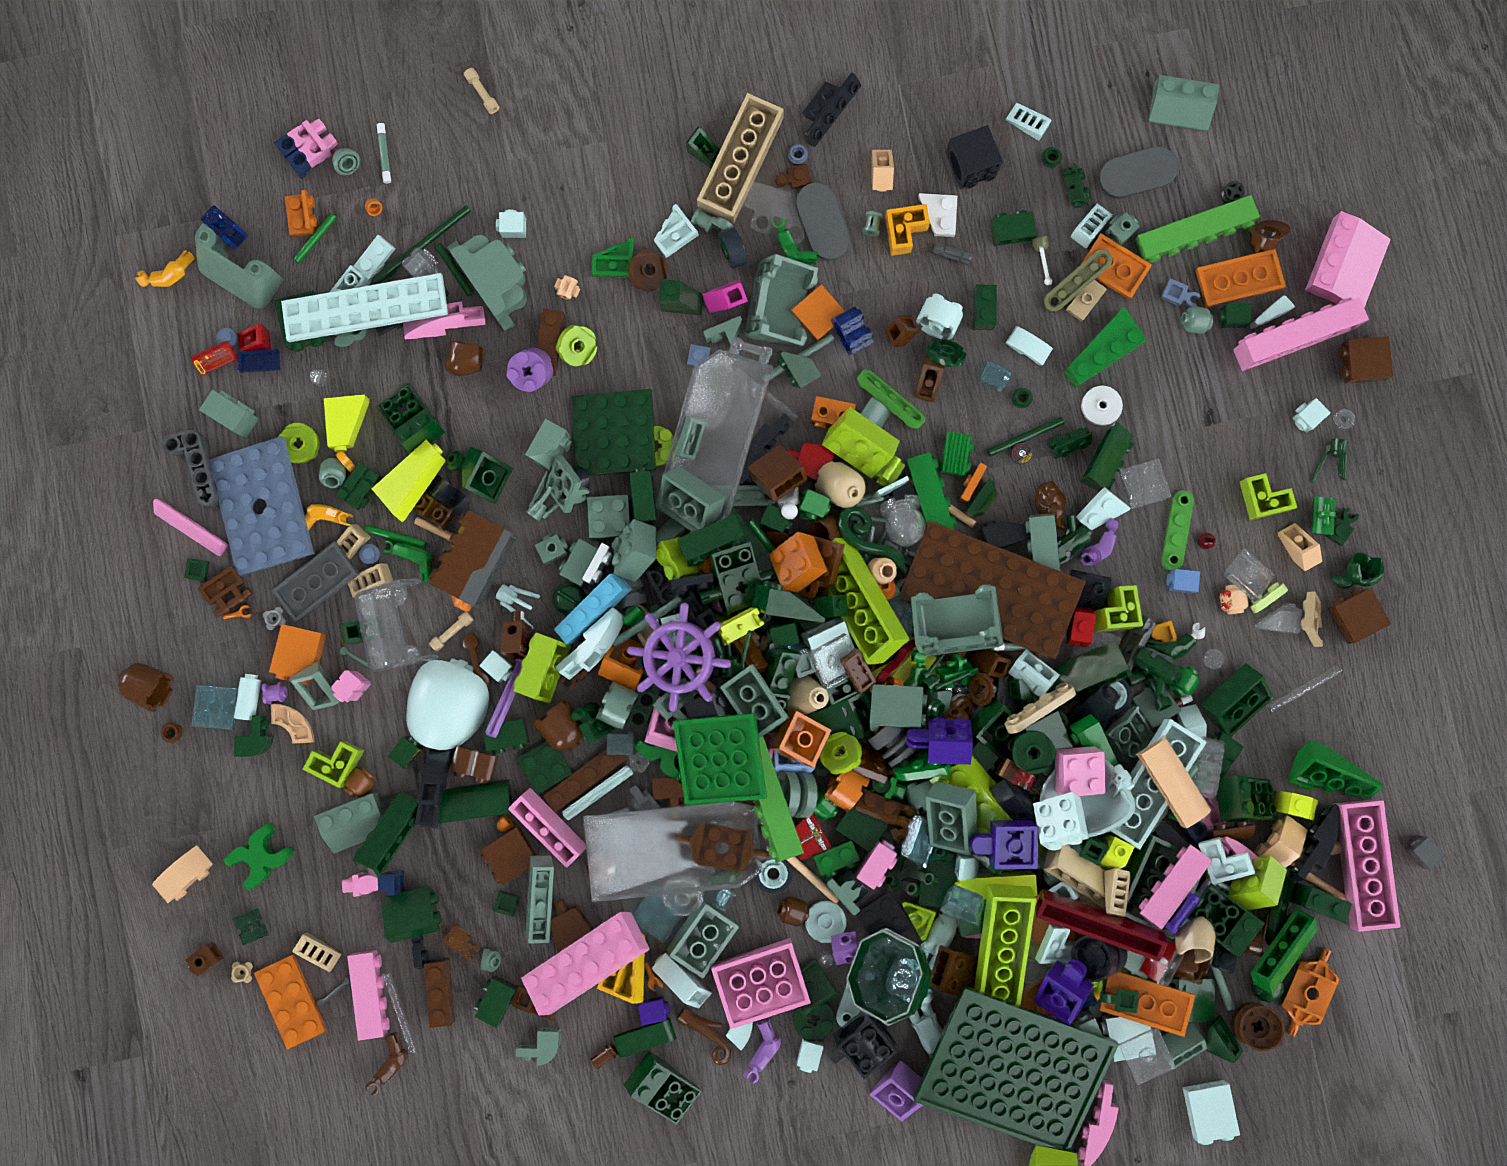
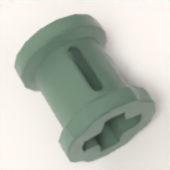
M867 211L865 215L867 217L866 225L862 233L868 236H879L880 220L883 219V214L876 211Z

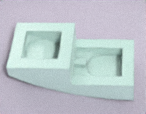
M1015 326L1006 341L1008 346L1019 354L1026 355L1038 365L1045 363L1053 349L1038 337L1018 326Z

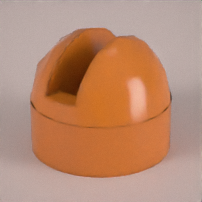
M370 198L365 202V210L369 215L377 216L382 212V204L377 199Z
M503 814L497 821V828L501 832H508L515 826L512 819L506 814Z

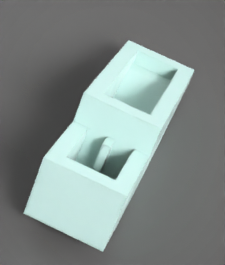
M957 853L955 874L958 880L963 881L976 877L979 861L971 853L970 855Z

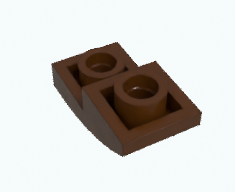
M423 493L413 508L414 511L444 531L456 515L426 493Z

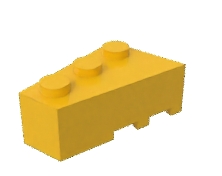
M645 953L599 982L597 989L632 1004L643 1003Z

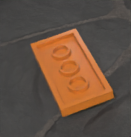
M1276 249L1198 267L1195 270L1206 308L1286 288Z
M294 954L254 973L287 1050L327 1031Z
M1121 971L1108 977L1104 992L1116 994V988L1139 991L1137 1013L1115 1011V1004L1102 1002L1100 1011L1185 1037L1195 994Z

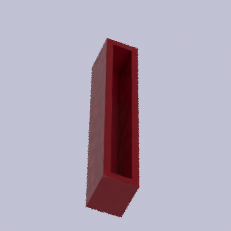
M1042 889L1035 906L1036 918L1160 962L1168 944L1165 932L1120 916L1106 914L1104 910Z

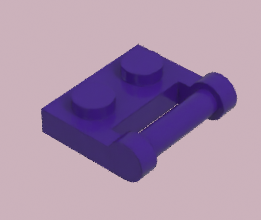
M1189 892L1178 907L1179 911L1177 914L1172 915L1164 926L1166 928L1165 931L1171 936L1175 935L1200 899Z

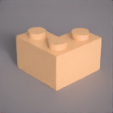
M1288 815L1282 820L1278 819L1271 827L1273 830L1267 842L1264 844L1260 843L1254 851L1258 858L1271 855L1285 868L1301 856L1308 831Z

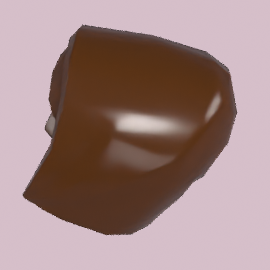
M451 342L445 368L449 373L455 376H465L482 371L483 347H479L478 343Z
M829 514L819 518L810 525L809 535L831 541L834 538H843L837 525L839 515Z

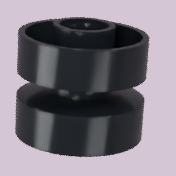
M1085 936L1074 943L1070 958L1071 960L1081 961L1087 968L1084 980L1098 982L1122 971L1127 963L1128 953L1127 950Z

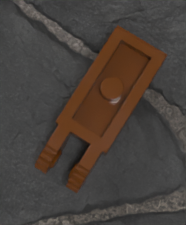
M863 789V794L856 806L857 811L892 825L896 824L907 829L912 828L913 822L906 817L899 816V813L914 818L917 816L918 811L910 806H902L903 804Z

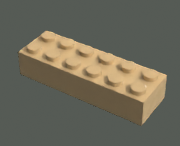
M747 93L697 198L698 208L717 217L724 218L733 224L735 223L783 121V108Z

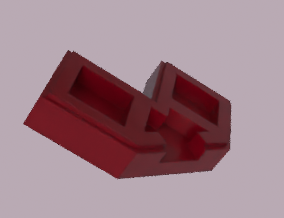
M914 639L905 644L894 660L881 670L875 679L876 685L886 683L911 656L916 648Z

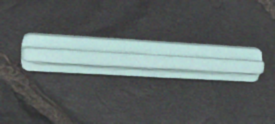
M626 765L562 811L565 819H572L633 775L632 769Z

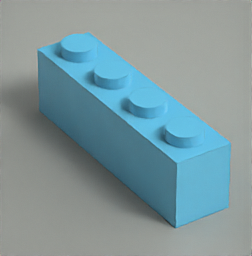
M609 574L554 630L566 645L577 644L584 637L582 634L603 617L606 612L615 607L632 588L623 577Z

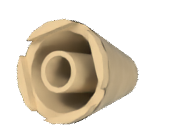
M806 675L801 678H795L793 676L788 689L791 697L786 710L798 711L803 715L810 714L826 706L829 695L812 677Z

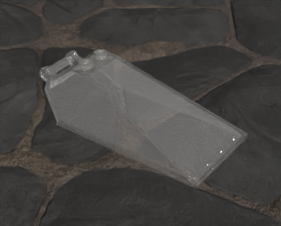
M737 337L732 340L729 352L719 349L699 364H694L664 471L666 473L680 466L724 495L725 500L722 512L715 522L730 516L774 367L767 364L772 356V348L766 346L759 347L743 342L741 338ZM741 349L760 355L759 361L740 356L738 352ZM687 416L706 422L694 461L674 455Z
M732 801L583 817L592 902L740 888L762 872L761 860H766L755 857L743 873L696 865L694 864L691 848L688 847V844L675 843L677 834L690 837L700 823L705 821L708 824L747 831L749 829L754 847L760 850L758 824H762L760 818H757L754 806ZM765 839L766 850L768 851V847H770L768 839ZM725 843L718 844L716 848L720 854L726 853L729 849Z

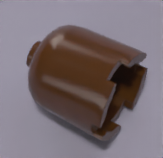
M134 663L120 673L118 688L120 694L125 699L148 711L155 712L157 706L163 707L169 699L173 690L170 688V683L174 681V678L171 674L149 665Z
M567 699L533 722V725L543 738L556 751H564L568 748L572 751L581 744L579 740L583 737L582 731L579 728L582 722L581 720L575 721L572 719L571 715L574 713V709Z
M1167 938L1168 941L1176 945L1175 938ZM1194 949L1188 950L1181 955L1175 950L1164 973L1200 985L1203 983L1202 979H1200L1202 974L1207 975L1210 959L1205 962L1195 963Z

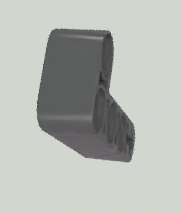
M192 429L166 436L162 440L163 450L174 456L185 455L198 503L209 508L218 507L219 498L209 462L211 456L205 436ZM197 436V441L191 445L192 437ZM177 441V447L172 450V444ZM201 455V462L196 464V458ZM206 474L207 480L201 483V477Z

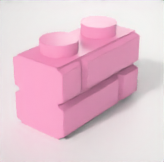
M345 670L339 677L340 680H337L331 688L335 692L333 696L341 702L358 701L363 695L362 691H366L371 683L358 671Z

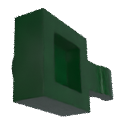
M1116 988V994L1100 991V1002L1115 1004V1011L1137 1013L1139 991Z

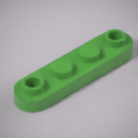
M866 369L861 371L857 377L861 388L867 390L877 401L885 405L892 414L897 415L904 421L909 428L919 429L923 425L925 417L918 409L875 373Z
M1185 490L1175 493L1171 500L1161 557V564L1168 571L1179 569L1184 561L1194 503L1192 494ZM1181 497L1186 498V504L1181 503ZM1172 556L1176 558L1175 564L1170 561Z

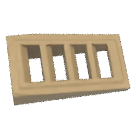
M352 524L337 540V543L348 558L351 559L371 537L358 524ZM342 545H344L349 551L347 552V551L342 547Z
M379 563L360 572V575L349 582L348 586L352 597L355 598L391 584L394 581L388 565ZM371 574L374 575V578H375V580H376V583H374V580H373V577H372ZM363 577H366L368 586H366V583H365V580H364ZM356 580H358L359 583H360V586H361V589H360V590H359V588H358V586H357Z
M1116 868L1104 871L1106 914L1124 917L1126 915L1130 872Z
M308 932L301 936L292 951L328 972L332 971L342 955ZM306 942H309V946L306 950H304V945L306 944ZM317 946L318 948L316 949L314 954H310L313 947ZM324 950L325 953L323 954L321 959H318L317 957L319 956L320 952ZM329 954H332V958L330 959L328 964H326L325 960L327 959Z

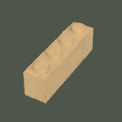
M1068 844L1063 845L1058 850L1048 849L1043 870L1106 909L1104 871L1106 870L1102 869L1100 865L1098 866L1080 857V853L1072 849Z

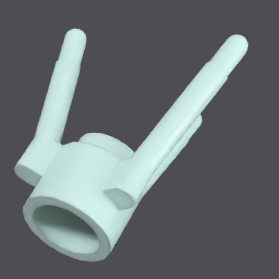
M504 584L496 594V599L501 601L500 605L506 607L511 613L516 611L509 605L514 602L529 610L532 609V606L517 598V593L540 598L539 594L516 588L513 585L508 587ZM524 618V622L533 629V626Z

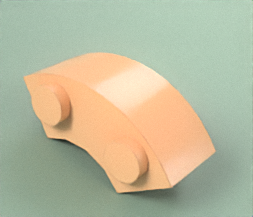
M196 845L170 865L152 885L167 903L173 899L178 901L186 895V889L197 879L201 881L209 874L208 870L212 866V862Z

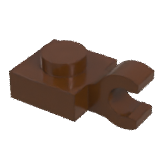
M807 164L787 168L788 174L777 175L775 179L777 188L791 184L792 190L812 183Z

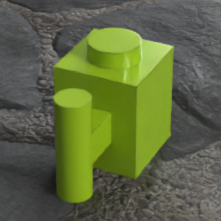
M894 456L875 475L876 483L884 488L896 482L906 465L901 463L900 458Z

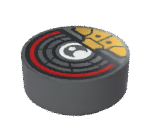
M1025 443L1017 444L1012 449L1011 457L1017 464H1026L1032 458V449Z

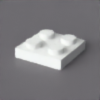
M601 543L582 578L586 583L594 586L595 583L599 584L604 575L602 572L604 566H609L614 557L612 555L613 550L609 546Z

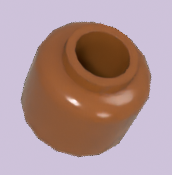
M355 768L344 782L346 786L344 791L352 798L355 795L358 798L364 797L374 787L373 780L375 778L365 768Z

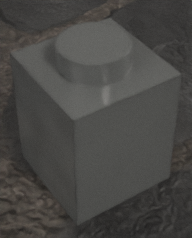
M1426 836L1414 837L1406 848V851L1421 868L1431 870L1445 857L1435 843Z

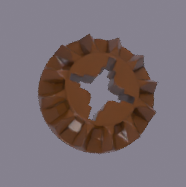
M976 673L969 682L970 698L978 706H986V704L992 703V698L995 697L993 690L996 688L993 686L994 679L990 678L989 674Z

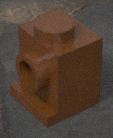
M898 315L885 330L890 343L894 347H905L916 333L921 332L912 315Z

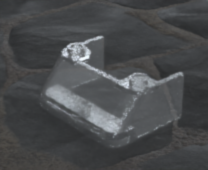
M421 578L399 579L361 591L356 595L355 605L367 663L373 672L412 666L438 658L437 654L421 656L417 646H406L398 606L404 605L408 600L407 587L421 583Z

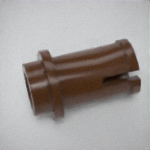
M611 1043L604 1045L603 1050L590 1058L591 1063L596 1069H599L610 1059L616 1058L618 1054L617 1049Z

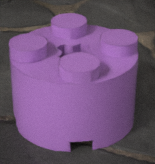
M528 348L518 352L510 359L507 367V378L516 388L526 392H532L544 386L553 375L550 356L539 348Z

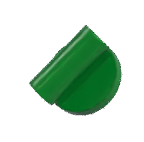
M638 605L631 606L626 610L622 621L626 625L634 626L645 618V612Z

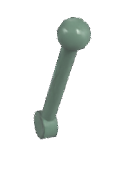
M346 647L340 649L341 655L353 658L368 667L371 672L377 671L378 668L375 664L371 665L350 653Z

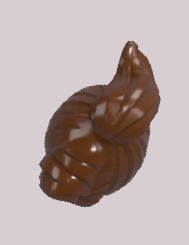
M1053 481L1040 485L1037 488L1035 506L1040 515L1055 513L1056 529L1066 530L1067 528L1062 520L1066 504L1063 493Z

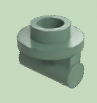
M484 948L480 969L493 972L499 967L501 956L497 951Z

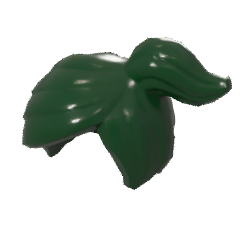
M1355 553L1346 565V576L1334 575L1330 578V581L1335 582L1342 589H1348L1354 584L1364 587L1375 585L1384 574L1382 558H1372L1364 553Z

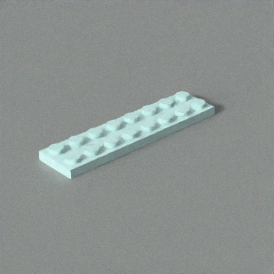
M441 273L281 301L286 340L288 342L448 315L444 281Z

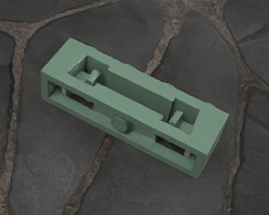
M530 856L526 919L528 944L549 943L554 865L551 856Z

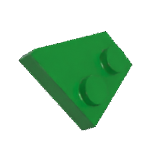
M629 238L626 242L617 246L615 244L606 251L593 254L592 276L629 278L628 265L634 254V238Z

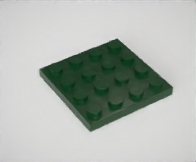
M651 389L572 396L575 467H583L588 476L631 473L639 468H646V471L656 470L653 396Z

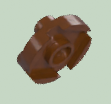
M642 250L629 261L628 275L636 289L654 291L660 288L661 279H667L669 275L668 264L663 257L656 254L657 252ZM646 266L653 270L650 275L644 272Z

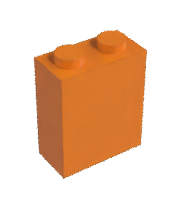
M281 624L269 672L275 673V678L287 680L288 677L297 674L316 662H320L327 634ZM313 678L301 682L302 684L307 685L308 681L315 682V679Z

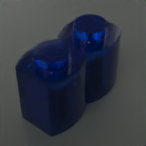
M852 307L831 319L833 327L849 355L874 343L872 339L874 337L869 327L866 328L864 325V315L856 307Z

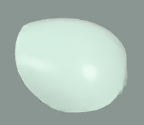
M453 658L450 662L432 660L422 665L418 670L408 695L406 722L410 735L420 744L437 750L452 749L467 741L482 725L488 711L489 691L482 678L473 673L474 668L468 665V662L461 659L458 661Z
M1105 760V794L1079 796L1089 837L1098 836L1119 827L1130 819L1135 811V802L1130 791L1134 787L1131 781L1132 777L1127 770L1123 769L1121 764L1113 767V765ZM1055 769L1043 785L1040 801L1060 796L1055 791Z

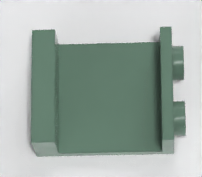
M873 684L870 731H879V726L917 729L925 727L926 714H922L923 707H927V695H923V687Z

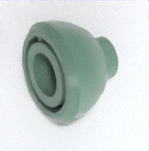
M350 148L337 149L332 158L333 167L340 175H350L358 169L360 157Z

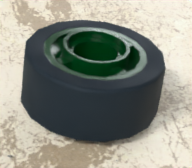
M732 227L719 232L720 245L730 267L733 269L747 264L745 247L737 230Z

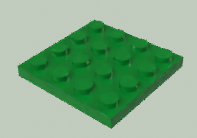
M755 713L673 721L685 805L767 798Z

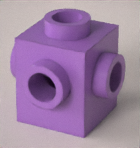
M855 931L831 936L832 951L836 965L853 962L861 939H857Z

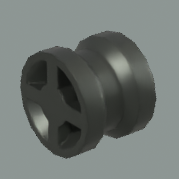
M1231 181L1221 191V200L1227 204L1241 199L1244 196L1245 188L1242 183Z

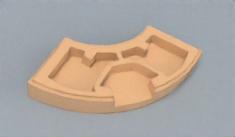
M271 704V724L280 725L285 728L292 738V744L315 742L313 730L309 722L299 711L287 705Z

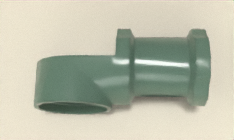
M701 208L696 210L691 219V224H697L704 228L706 233H709L712 228L721 232L734 227L724 218L707 215L702 212Z

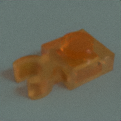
M458 924L442 940L456 954L462 950L465 959L468 961L473 959L469 954L470 949L475 950L477 953L480 951L479 946L469 943L472 937Z

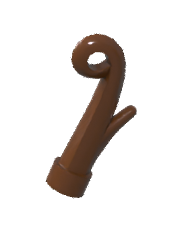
M685 1006L679 1013L676 1021L683 1026L686 1025L718 1044L719 1046L712 1052V1060L717 1065L727 1064L731 1058L730 1045L714 1029L723 1027V1024L701 1018ZM724 1050V1057L719 1059L717 1056L718 1052Z

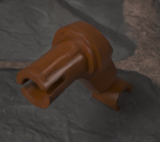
M398 1032L390 1033L384 1037L390 1055L373 1076L375 1081H370L365 1086L367 1091L371 1086L375 1085V1090L371 1093L372 1096L379 1093V1084L384 1085L402 1067L408 1057L407 1050L402 1048Z

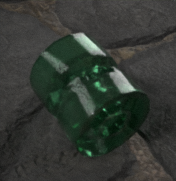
M259 908L232 918L236 929L241 931L239 938L242 946L269 935L265 924L260 922L262 916ZM248 926H253V932H251Z

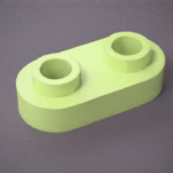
M1278 582L1267 588L1268 593L1264 596L1259 594L1251 600L1252 604L1249 607L1254 614L1288 591L1284 583L1280 585Z

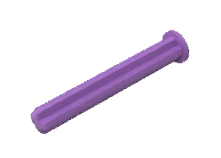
M522 659L515 660L516 665L486 729V734L490 737H497L516 692L513 691L515 688L514 682L516 677L520 675Z

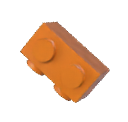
M816 396L811 423L814 424V427L820 429L831 427L849 407L855 410L856 404Z

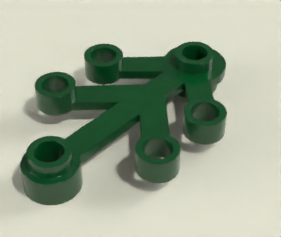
M920 837L914 838L912 841L914 849L907 867L903 871L901 870L904 861L909 857V851L904 847L896 849V858L898 860L893 870L885 875L884 889L888 892H897L901 889L913 897L918 896L921 892V887L913 882L905 883L903 880L911 877L924 882L929 887L936 886L938 883L936 875L932 873L925 874L920 871L938 860L943 863L949 862L953 858V851L936 847L934 853L918 861L922 850L926 847V842Z

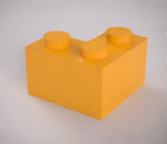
M927 204L886 211L885 221L891 256L911 253L913 248L911 233L928 231L930 221Z

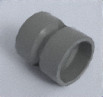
M642 576L636 582L624 578L632 590L620 601L622 609H627L634 605L647 604L646 593L642 591L644 586Z

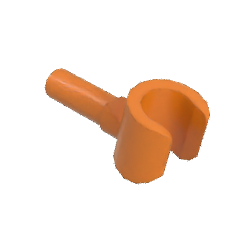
M244 605L240 607L239 611L224 614L223 618L229 619L240 616L250 618L252 614L243 615V610L250 608Z
M645 962L644 967L649 977L648 987L656 992L654 984L657 982L659 987L663 988V982L655 977L649 963Z

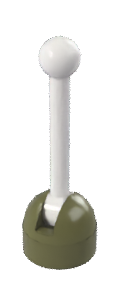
M1042 236L1031 241L1034 250L1041 254L1046 278L1044 283L1050 286L1052 279L1049 277L1044 253L1049 246L1047 236Z

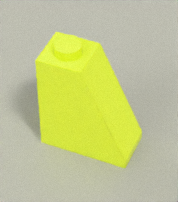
M354 395L324 398L327 446L334 450V452H346L347 448H353L370 403L367 396Z
M1276 791L1274 805L1276 812L1314 821L1318 800L1296 793Z

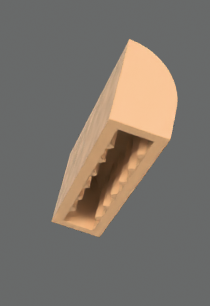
M1165 736L1137 753L1138 758L1181 827L1189 828L1211 812L1207 802Z

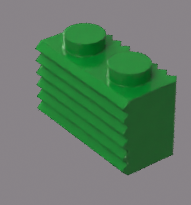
M947 431L939 474L963 478L965 473H969L971 461L967 460L968 454L972 453L974 448V441H971L972 435Z

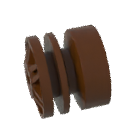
M1255 1002L1245 1003L1239 1006L1233 1013L1231 1020L1232 1032L1243 1045L1262 1052L1270 1051L1278 1047L1282 1042L1285 1033L1284 1022L1280 1015L1272 1008ZM1253 1022L1258 1025L1257 1029L1251 1026Z

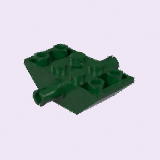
M751 541L710 554V572L713 575L714 588L698 592V597H701L699 598L701 605L718 600L720 609L725 619L728 620L752 607L756 583L772 582L778 580L774 568L759 573ZM759 611L758 617L764 623L771 621L770 615Z

